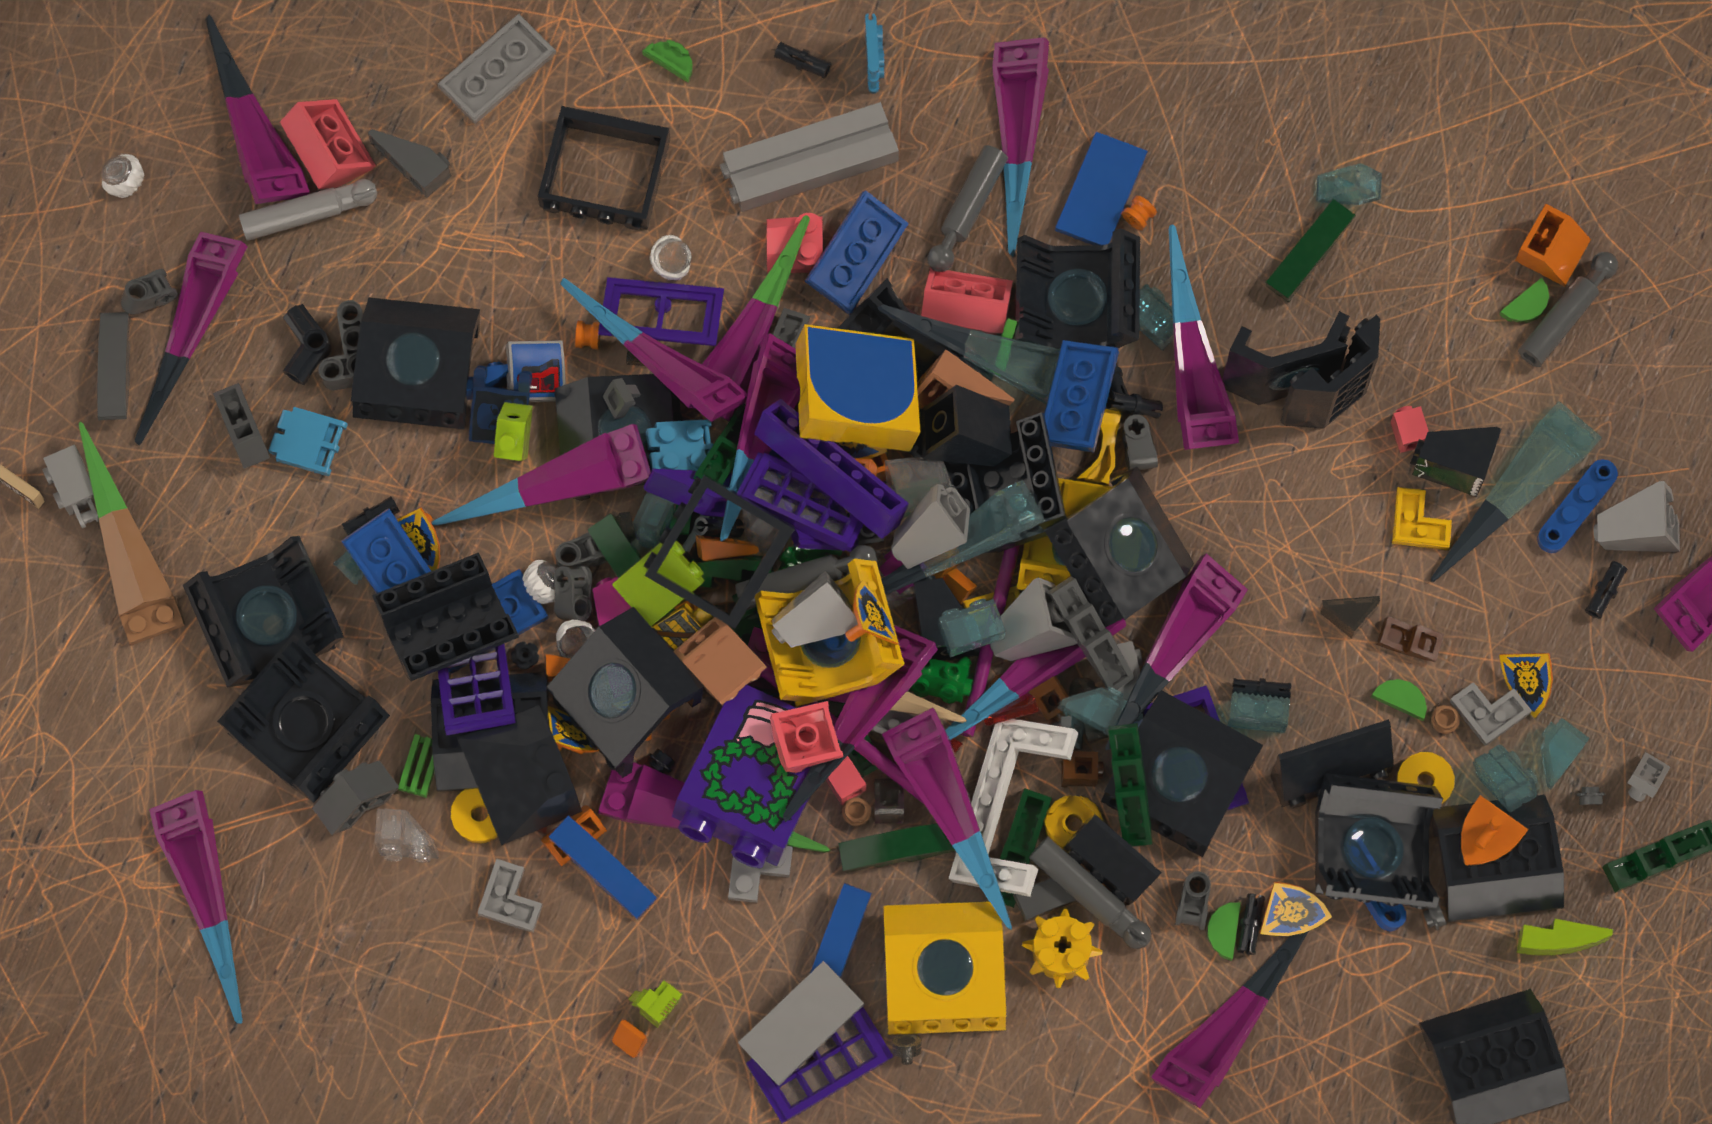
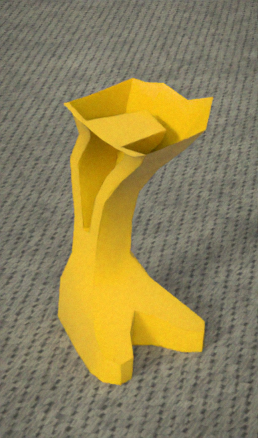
M1105 409L1099 432L1101 444L1097 460L1076 481L1109 486L1110 474L1115 468L1114 447L1120 426L1121 411Z

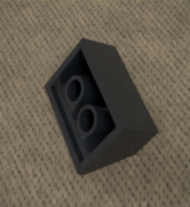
M1093 815L1086 820L1063 847L1067 854L1079 864L1085 866L1093 877L1101 884L1104 883L1112 890L1111 893L1128 905L1135 902L1162 873L1097 815Z

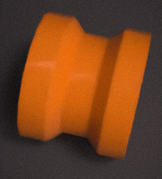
M1136 195L1132 199V205L1125 208L1121 214L1128 224L1141 231L1146 227V221L1149 218H1154L1157 211L1147 199Z
M577 321L576 348L581 349L584 346H590L592 350H599L601 335H598L600 322L586 324L584 321Z

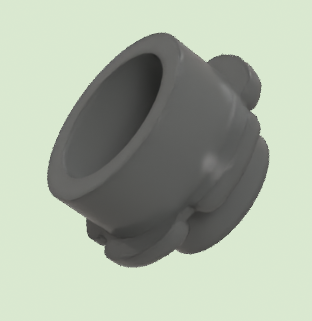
M1582 787V793L1576 794V796H1579V805L1603 804L1602 795H1605L1604 792H1599V787Z
M1439 904L1437 908L1427 907L1428 910L1423 911L1429 928L1435 926L1438 931L1439 927L1447 925Z

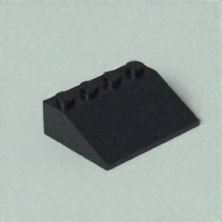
M1388 719L1278 754L1270 777L1281 807L1290 806L1293 809L1305 805L1307 799L1314 797L1318 799L1325 773L1380 780L1388 778V774L1391 773L1394 767L1390 721Z

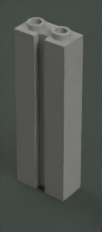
M879 102L724 152V163L720 164L724 179H730L732 188H729V193L733 204L738 203L741 212L898 162L899 149L893 133L890 131L882 104Z

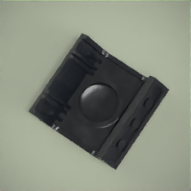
M293 635L217 722L228 732V735L279 778L314 803L320 797V793L333 782L334 776L348 765L390 715L374 698L369 695L367 697L363 696L322 662L300 638Z

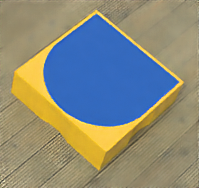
M804 324L795 344L797 378L800 385V400L798 403L800 438L838 443L856 442L871 447L910 452L920 434L914 339Z

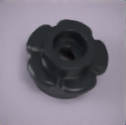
M520 642L515 645V650L511 653V659L514 664H517L518 668L529 669L538 663L539 654H537L538 648L535 644ZM523 653H527L528 656L523 657Z
M658 748L653 754L649 753V757L652 759L649 764L654 769L662 773L665 770L672 772L671 768L676 762Z

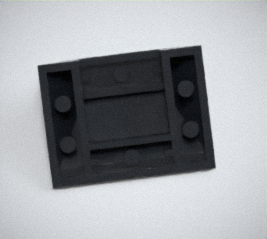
M539 705L516 713V723L479 729L458 737L501 845L564 820L568 815L571 817L582 812L563 758Z

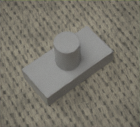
M1645 752L1628 781V784L1632 785L1628 791L1630 797L1640 802L1647 795L1653 798L1667 775L1670 766Z

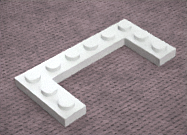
M997 716L971 802L988 854L1019 751L1071 760L1078 732L1075 729ZM956 852L948 879L953 883L980 887ZM989 857L1000 891L1031 896L1038 868L1034 865Z

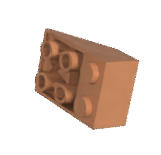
M947 350L937 358L917 382L918 405L920 409L955 385L1009 406L1015 400L1003 389L993 384L982 374L972 369Z
M715 617L673 651L703 684L704 689L721 705L735 698L739 690L749 682L755 681L761 672L767 668L726 623Z

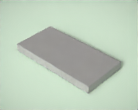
M518 14L437 85L476 124L556 55V50Z
M823 961L751 1029L738 1044L780 1086L865 1004Z

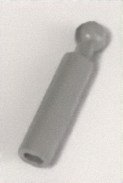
M360 179L334 189L332 187L239 215L245 238L249 241L338 215L342 211L355 207L368 206L376 200L378 193L372 181Z

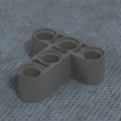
M353 300L342 302L337 309L344 355L324 359L319 365L318 372L322 383L329 390L351 388L353 385L358 346L352 347L349 343L353 339H359L360 324L363 316L361 306ZM349 313L358 314L354 320L347 321L344 319ZM390 347L387 359H392L395 363L388 367V370L393 378H397L401 374L402 363L398 352ZM331 370L339 371L335 378L326 377L327 373Z

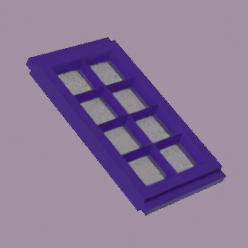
M758 452L737 492L791 524L795 529L842 551H851L864 525L791 464L765 452L764 454Z
M862 1007L780 1086L753 1059L746 1062V1065L783 1124L893 1058V1055L864 1007Z

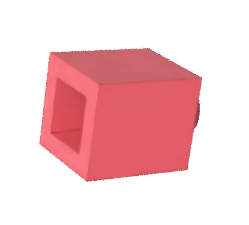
M1404 406L1397 409L1396 413H1393L1390 423L1400 453L1415 450L1418 440L1424 441L1427 432H1429L1421 406L1416 408Z
M848 756L825 780L842 806L847 800L855 798L866 791L865 781Z

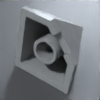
M1658 481L1598 514L1597 524L1594 525L1593 529L1595 541H1598L1605 550L1680 552L1678 516L1674 514L1673 506L1669 505V502L1674 500L1672 489L1665 481Z
M940 484L933 486L894 532L893 555L898 561L901 560L907 569L967 542L970 508L956 488L949 487L944 489V486Z
M825 571L772 619L774 629L771 631L781 644L786 641L790 647H795L845 634L858 623L854 612L851 610L852 606L848 602V598Z
M1039 577L1034 579L989 628L990 647L994 656L1014 661L1078 644L1048 594V591L1056 586L1055 583Z

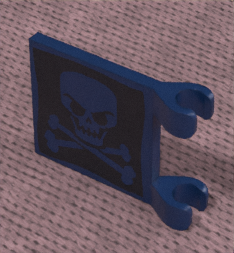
M478 365L475 368L469 441L495 444L497 419L503 404L508 402L529 405L532 384V372L530 371L521 372L518 390L486 387L488 368L482 365ZM509 416V418L513 419L519 418L518 416Z

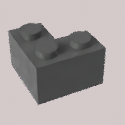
M380 760L370 764L364 762L354 770L348 771L345 769L335 775L333 778L334 783L320 793V799L312 809L331 835L352 828L365 811L385 804L399 786Z

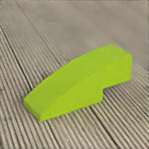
M1554 919L1550 929L1523 925L1519 933L1517 953L1529 955L1574 953L1607 942L1613 935V929Z

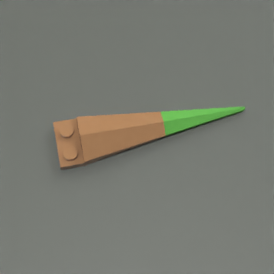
M79 422L118 613L129 644L134 645L185 626L173 593L84 424Z

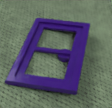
M607 277L603 306L615 315L618 314L621 294L658 297L655 301V310L659 312L656 328L634 326L657 341L716 346L724 288ZM670 299L707 302L703 331L662 329L664 313L671 310ZM600 323L598 335L615 337Z

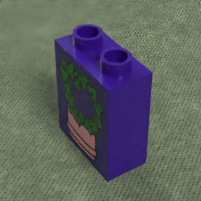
M747 684L739 690L735 698L724 703L676 800L672 817L681 821L678 826L681 833L701 843H709L712 836L734 846L731 851L732 856L747 866L762 868L765 862H768L777 867L809 801L808 799L787 822L784 821V812L812 766L806 767L798 773L786 772L784 770L774 742L770 717L773 713L795 709V707Z

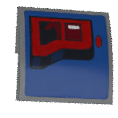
M563 341L507 342L505 345L508 373L506 375L507 389L518 390L519 375L522 371L532 372V384L529 402L556 401L555 388L565 385Z

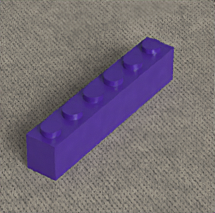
M782 399L762 412L754 435L881 539L900 526L909 505L900 495L835 442L800 438L799 413Z

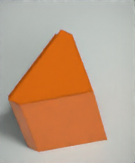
M957 568L948 572L943 578L960 605L977 588V585Z

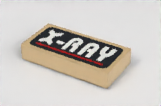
M0 464V483L39 509L45 502L40 491Z

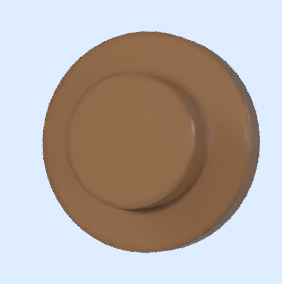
M1441 705L1433 711L1431 724L1439 733L1449 734L1458 728L1460 715L1454 707Z
M858 797L851 798L843 805L842 816L847 824L855 827L862 826L870 819L871 808L866 800Z

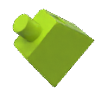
M508 402L503 404L497 419L494 447L495 458L523 461L528 458L533 406ZM509 416H518L519 418L513 419L509 418Z

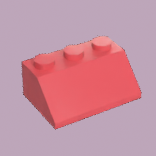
M337 99L297 102L280 121L287 137L292 142L318 189L340 187L374 169L376 166Z
M930 267L924 290L921 316L968 329L981 330L989 335L1002 334L1007 320L1013 280L950 270L937 272Z

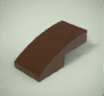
M1388 616L1384 618L1376 645L1411 657L1435 662L1444 634L1419 624L1412 626Z

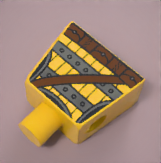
M685 603L657 621L652 628L674 651L706 625L714 616L700 608L694 611Z

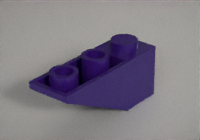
M653 468L644 485V490L677 505H680L681 502L687 504L692 496L688 490L695 480L693 477L696 471ZM730 473L723 484L730 488L732 473ZM707 488L695 507L694 512L703 516L724 517L727 499Z

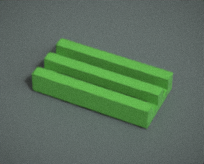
M414 735L399 783V791L427 798L435 773L433 754L422 790L417 789L429 748L430 746L432 747V738ZM423 744L411 786H407L419 745Z

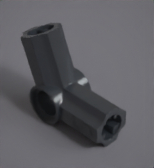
M301 304L295 305L283 316L284 321L301 343L284 368L283 373L294 382L305 385L321 360L329 356L331 345L326 332L319 327L305 306ZM313 341H323V344L318 348L310 347Z

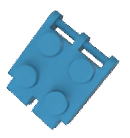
M873 13L872 20H869V14L865 16L868 90L870 93H877L879 91V78H884L882 25H877L876 15Z
M294 407L292 412L283 410L276 428L278 431L284 432V435L274 433L268 451L276 456L277 462L324 476H330L332 471L329 469L334 454L339 451L338 443L342 431L347 429L348 423Z
M706 419L656 422L654 428H648L646 431L648 450L658 451L649 455L651 472L653 468L697 471L707 456L705 453L708 454L714 445L711 444L709 432L711 421Z

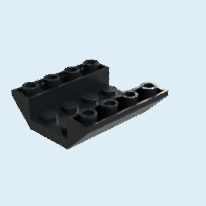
M1377 314L1370 320L1367 318L1363 319L1354 328L1356 332L1351 338V345L1348 347L1349 353L1345 357L1346 362L1343 372L1337 370L1326 382L1312 367L1306 373L1300 371L1291 379V386L1287 391L1288 396L1285 399V406L1282 408L1283 414L1280 421L1284 426L1324 429L1366 394L1379 356L1380 317Z
M1041 412L1016 421L1018 431L1011 433L1012 455L994 467L941 461L946 489L949 487L956 488L970 508L967 542L958 546L959 552L999 553L1046 537L1047 534L1044 530L1048 526L1066 518L1044 413Z
M479 552L372 595L390 642L406 677L410 681L519 638L509 614L505 613L496 595L489 573Z
M546 672L509 674L514 713L516 714L539 705L548 723L549 691L547 690L548 678ZM432 679V750L437 792L478 789L458 741V737L473 731L446 735L439 679ZM499 679L478 682L479 694L501 690ZM472 683L450 687L452 699L473 695ZM502 698L480 701L482 713L503 709ZM475 703L453 706L454 718L476 714Z
M1545 794L1490 801L1526 827L1528 831L1509 853L1497 860L1480 865L1465 866L1461 851V832L1464 820L1474 803L1443 806L1441 809L1434 808L1431 822L1434 838L1438 837L1446 884V890L1443 895L1448 922L1564 908V870L1555 818Z
M1531 989L1419 1022L1428 1051H1433L1451 1103L1448 1106V1110L1453 1124H1497L1570 1101L1565 1066L1545 1010Z

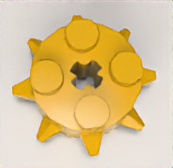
M1063 909L1060 916L1047 920L1037 916L1035 922L1038 930L1035 938L1022 942V947L1033 952L1035 963L1029 972L1032 975L1044 972L1047 977L1054 979L1056 988H1061L1064 980L1071 979L1075 975L1087 981L1090 978L1086 969L1089 958L1102 955L1101 949L1092 946L1090 932L1094 927L1093 922L1083 924L1077 919L1071 918L1068 909ZM1064 943L1069 948L1065 950V953L1058 952L1059 948L1054 946Z

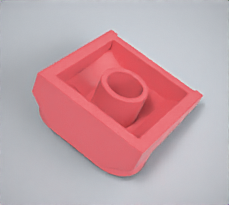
M804 213L799 217L767 219V274L805 215L810 217V221L790 273L811 272L823 253L822 217H818L813 213Z
M828 701L771 714L770 721L774 742L781 765L786 772L798 773L806 767L843 757V752L840 750L829 713Z

